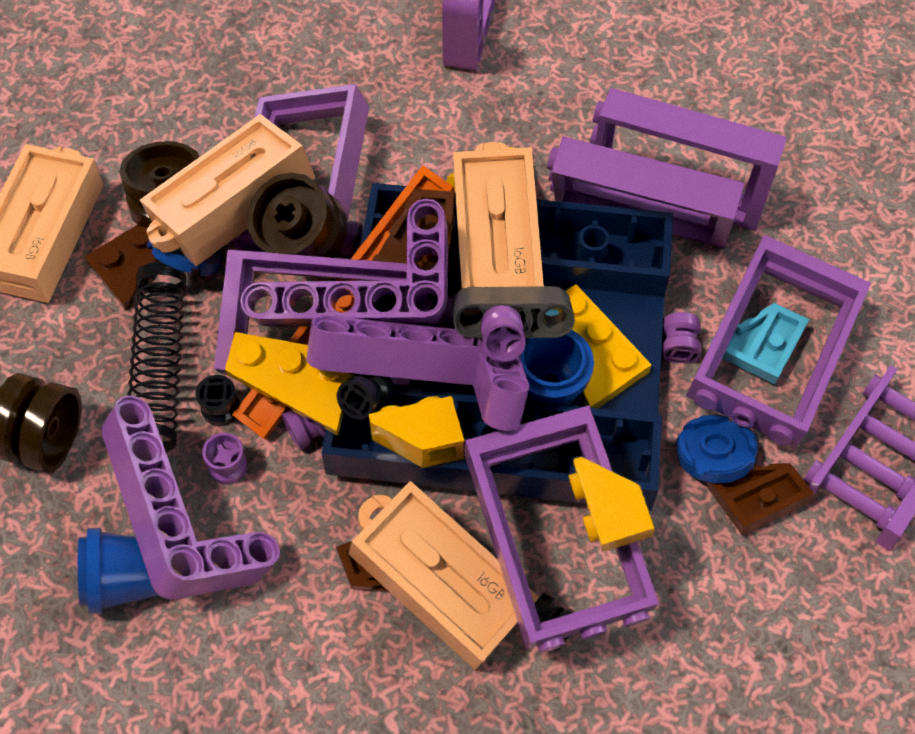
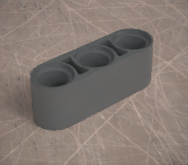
M467 287L458 291L453 297L452 309L455 329L459 334L468 338H482L481 320L487 310L499 305L522 310L519 314L522 319L525 338L562 337L571 331L575 322L570 297L566 291L559 287ZM469 308L480 310V313L475 316L462 314L463 311ZM551 308L563 309L561 313L555 316L545 314Z

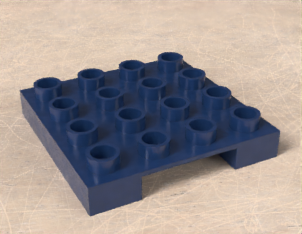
M372 183L361 245L406 186ZM456 199L450 273H448V296H455L461 290ZM536 199L544 286L559 287L566 291L576 284L652 365L650 373L599 408H590L612 471L640 485L648 511H652L659 484L662 415H658L664 297L670 278L673 213ZM428 294L432 300H438V297ZM393 295L382 296L377 301L376 310L380 312L390 311L396 304V297ZM413 380L412 388L393 386L392 397L373 412L376 413L386 406L395 405L403 407L417 404L427 397L437 396L444 398L452 396L464 438V448L465 441L468 439L500 431L490 427L483 421L476 395H474L473 385ZM581 393L575 397L571 406L526 401L521 424L585 407L584 396ZM344 413L339 435L337 436L328 430L325 432L321 453L325 474L407 484L411 481L416 485L476 491L465 455L464 459L422 468L373 441L369 417L358 420L352 419ZM578 441L490 466L498 494L586 504L585 499L576 501L568 475L576 473L573 459L583 457Z

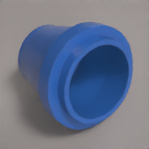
M573 330L562 337L525 338V348L519 358L529 383L526 401L571 406L574 398L586 389L593 373V353L586 340Z
M88 528L87 537H79L77 555L80 606H88L89 615L103 614L106 608L160 596L155 592L151 584L136 536L102 532V528Z

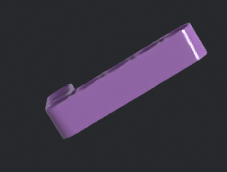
M443 0L442 34L444 66L478 70L477 62H480L485 44L483 38L487 36L492 18L490 17V12L493 13L496 0Z
M431 199L418 200L410 207L407 216V280L257 282L246 287L242 293L241 307L252 320L261 326L267 327L311 326L312 320L322 315L413 325L436 324L444 318L448 307V225L444 210L439 203ZM425 215H434L438 218V223L432 229L423 230L417 227L419 220ZM431 254L438 257V263L431 270L425 271L417 267L419 259L424 255ZM431 294L438 297V303L431 311L424 312L417 309V302L422 296ZM345 295L355 298L354 305L349 311L343 313L336 311V302L339 298ZM384 295H393L396 297V304L393 309L388 312L376 310L379 298ZM265 296L272 297V304L269 310L260 314L255 312V305L260 298ZM303 296H312L313 305L310 310L304 313H297L295 310L296 302Z
M317 316L311 322L306 361L316 369L473 385L482 419L487 425L498 430L512 431L521 424L529 383L520 358L517 357L507 362L493 360L484 351L482 338L464 337L456 329L339 316Z
M124 396L116 402L103 423L102 436L155 592L166 599H180L257 583L279 559L280 549L276 540L264 532H252L197 542L150 407L144 400L136 396ZM173 569H175V570H177L178 572H180L181 575L177 574Z

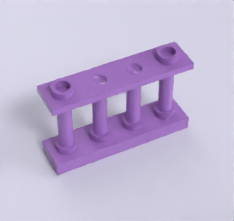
M890 365L882 378L876 374L873 376L863 392V395L868 397L865 404L824 464L816 460L804 478V481L810 484L809 487L814 494L821 486L877 521L875 526L882 529L875 542L888 551L899 540L915 515V478L910 475L905 478L849 442L858 429L861 428L915 461V442L869 415L877 401L881 400L915 421V402L888 387L898 370ZM841 456L897 491L895 495L902 499L897 508L895 509L890 505L887 508L831 474L830 471Z

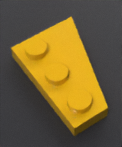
M575 284L566 290L570 297L575 318L574 326L571 330L586 340L594 358L592 377L582 394L585 406L599 408L650 373L652 365ZM551 308L558 310L559 313L563 310L561 308Z
M235 332L225 367L227 375L262 395L290 407L293 412L304 418H310L338 436L344 412L338 405L336 394L338 387L344 381L351 378L353 373L325 371L310 366L306 361L308 345Z

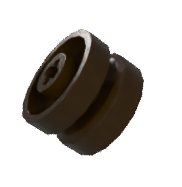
M158 141L142 145L125 157L121 162L119 173L126 193L128 211L134 223L139 226L149 227L152 221L140 199L198 159L200 156L196 150L187 144L175 141Z
M293 172L276 175L262 184L252 197L247 212L248 231L254 243L266 253L334 258L342 248L348 230L346 213L340 202L308 176Z
M21 373L8 377L0 387V460L10 463H20L22 461L28 468L49 473L60 468L74 443L80 427L82 403L77 388L55 382L46 384L43 379Z

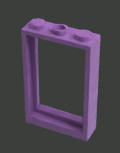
M342 85L259 97L255 117L261 114L277 127H279V124L343 116L328 193L340 202L346 213L348 223L369 106L357 85ZM248 229L230 241L235 249L239 251L265 252L254 243Z
M610 87L605 102L598 101L592 122L598 125L595 124L589 143L613 149L616 127L618 125L754 164L745 194L741 195L733 224L756 231L787 139L786 136Z
M562 136L559 148H552L547 169L550 170L549 181H552L550 191L554 192L555 201L673 213L672 235L724 248L745 184L740 181Z
M764 235L686 397L694 400L698 406L704 409L715 410L730 417L739 426L751 427L768 435L777 444L796 448L810 427L871 283ZM763 272L840 307V311L793 418L712 380Z
M228 250L214 369L223 375H227L225 367L235 332L248 334L249 316L243 311L240 300L246 287L253 284L255 272L356 281L407 280V264ZM428 294L418 300L417 309L420 310V301H427ZM390 377L395 387L412 388V382L415 380Z
M590 406L521 424L512 431L500 430L465 441L464 455L526 649L538 646L540 653L566 645L564 638L580 633L582 640L602 635L608 632L606 625L622 620L624 626L628 627L649 620L648 612L652 611L659 604L638 542L615 548L631 596L540 623L490 466L578 441L585 459L612 471Z

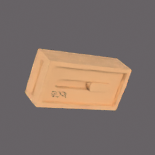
M259 114L140 199L152 221L147 228V235L153 247L164 253L178 249L190 262L198 266L248 229L247 212L251 199L262 184L276 175L290 172L306 175L312 180L316 179L303 146Z
M488 142L478 145L475 151L453 152L461 289L467 287L544 286L532 147L509 149L502 142ZM475 308L463 311V314L466 316L480 313V310ZM513 308V309L517 310L518 313H520V312L522 311V310L519 309V308Z
M25 144L0 192L1 293L49 303L104 186L94 158L81 156L78 150L62 148V146L51 150Z
M411 481L393 499L384 495H375L369 498L359 509L357 521L361 532L351 542L349 555L469 666L476 670L518 622L498 559ZM381 509L382 511L371 520L370 516L376 510ZM530 589L533 602L535 603L539 596Z

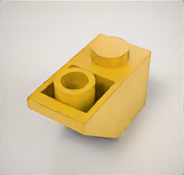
M437 396L427 397L417 404L403 407L395 405L386 406L376 413L369 414L372 440L422 468L464 459V438L452 396L444 398Z
M583 457L573 459L576 473L570 474L568 477L576 501L585 499L590 515L584 516L582 519L590 543L599 541L602 552L654 536V525L640 485Z

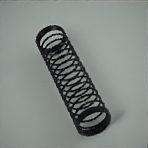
M152 262L140 267L136 275L137 292L135 294L136 303L134 305L135 314L132 327L134 334L131 338L133 345L131 347L132 357L129 370L131 378L128 381L130 389L127 395L132 396L131 393L134 392L138 398L175 400L173 406L159 403L148 404L151 411L172 410L175 414L173 417L153 415L155 422L171 421L174 424V427L170 428L156 423L159 434L171 439L162 442L167 453L177 445V433L174 430L178 427V424L174 419L179 415L175 408L179 405V400L176 396L180 393L177 387L180 383V377L177 374L181 371L178 363L182 360L179 354L182 350V344L179 342L183 338L180 331L183 328L181 320L184 317V313L181 310L185 306L182 299L185 297L183 289L186 286V274L162 262ZM153 275H168L176 277L181 281L177 284L166 282L148 283L144 279ZM144 290L150 294L144 295L141 291ZM181 291L180 298L178 296L173 295ZM167 296L176 300L159 301L149 297ZM147 299L155 304L144 306L141 301ZM179 301H180V304H181V306H180L179 308L176 307V306L171 305V304L177 303V302H179ZM162 306L175 310L167 312L150 309V307ZM145 309L156 314L143 316L140 312ZM177 312L180 313V317H179V318H176V317L171 316V315H166V314H174V313H177ZM163 317L174 321L162 322L148 318ZM142 320H146L147 322L159 325H149L143 327L139 324V322H141ZM178 322L180 327L176 329L167 325ZM152 328H164V329H170V330H172V331H171V332H156V331H152V330H149V329H152ZM141 331L155 335H173L178 333L179 338L177 340L167 336H148L143 338L138 333ZM151 339H164V340H169V341H172V342L160 343V342H153V341H150V340H151ZM143 341L156 346L177 344L178 349L177 351L167 347H148L143 349L137 344ZM151 350H163V351H169V352H171V353H164V354H163V353H154V352H150V351H151ZM142 352L152 356L165 357L176 354L178 359L175 362L165 358H147L142 360L137 355ZM161 361L168 362L169 364H154L150 362ZM142 363L153 367H171L175 365L177 371L171 372L163 369L142 371L136 366ZM134 369L138 372L135 375L133 374ZM158 372L166 373L167 375H156L150 373ZM142 374L152 378H170L174 376L177 381L174 384L160 380L141 382L135 377ZM133 380H134L136 383H138V384H136L135 386H133V385H132ZM150 384H164L166 386H156ZM139 386L152 389H169L173 387L176 393L173 395L165 392L140 393L135 388ZM150 395H159V396H165V397H155V396H150Z

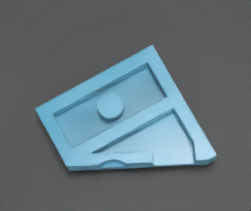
M773 303L760 311L757 317L748 318L737 325L722 359L775 385L810 319Z

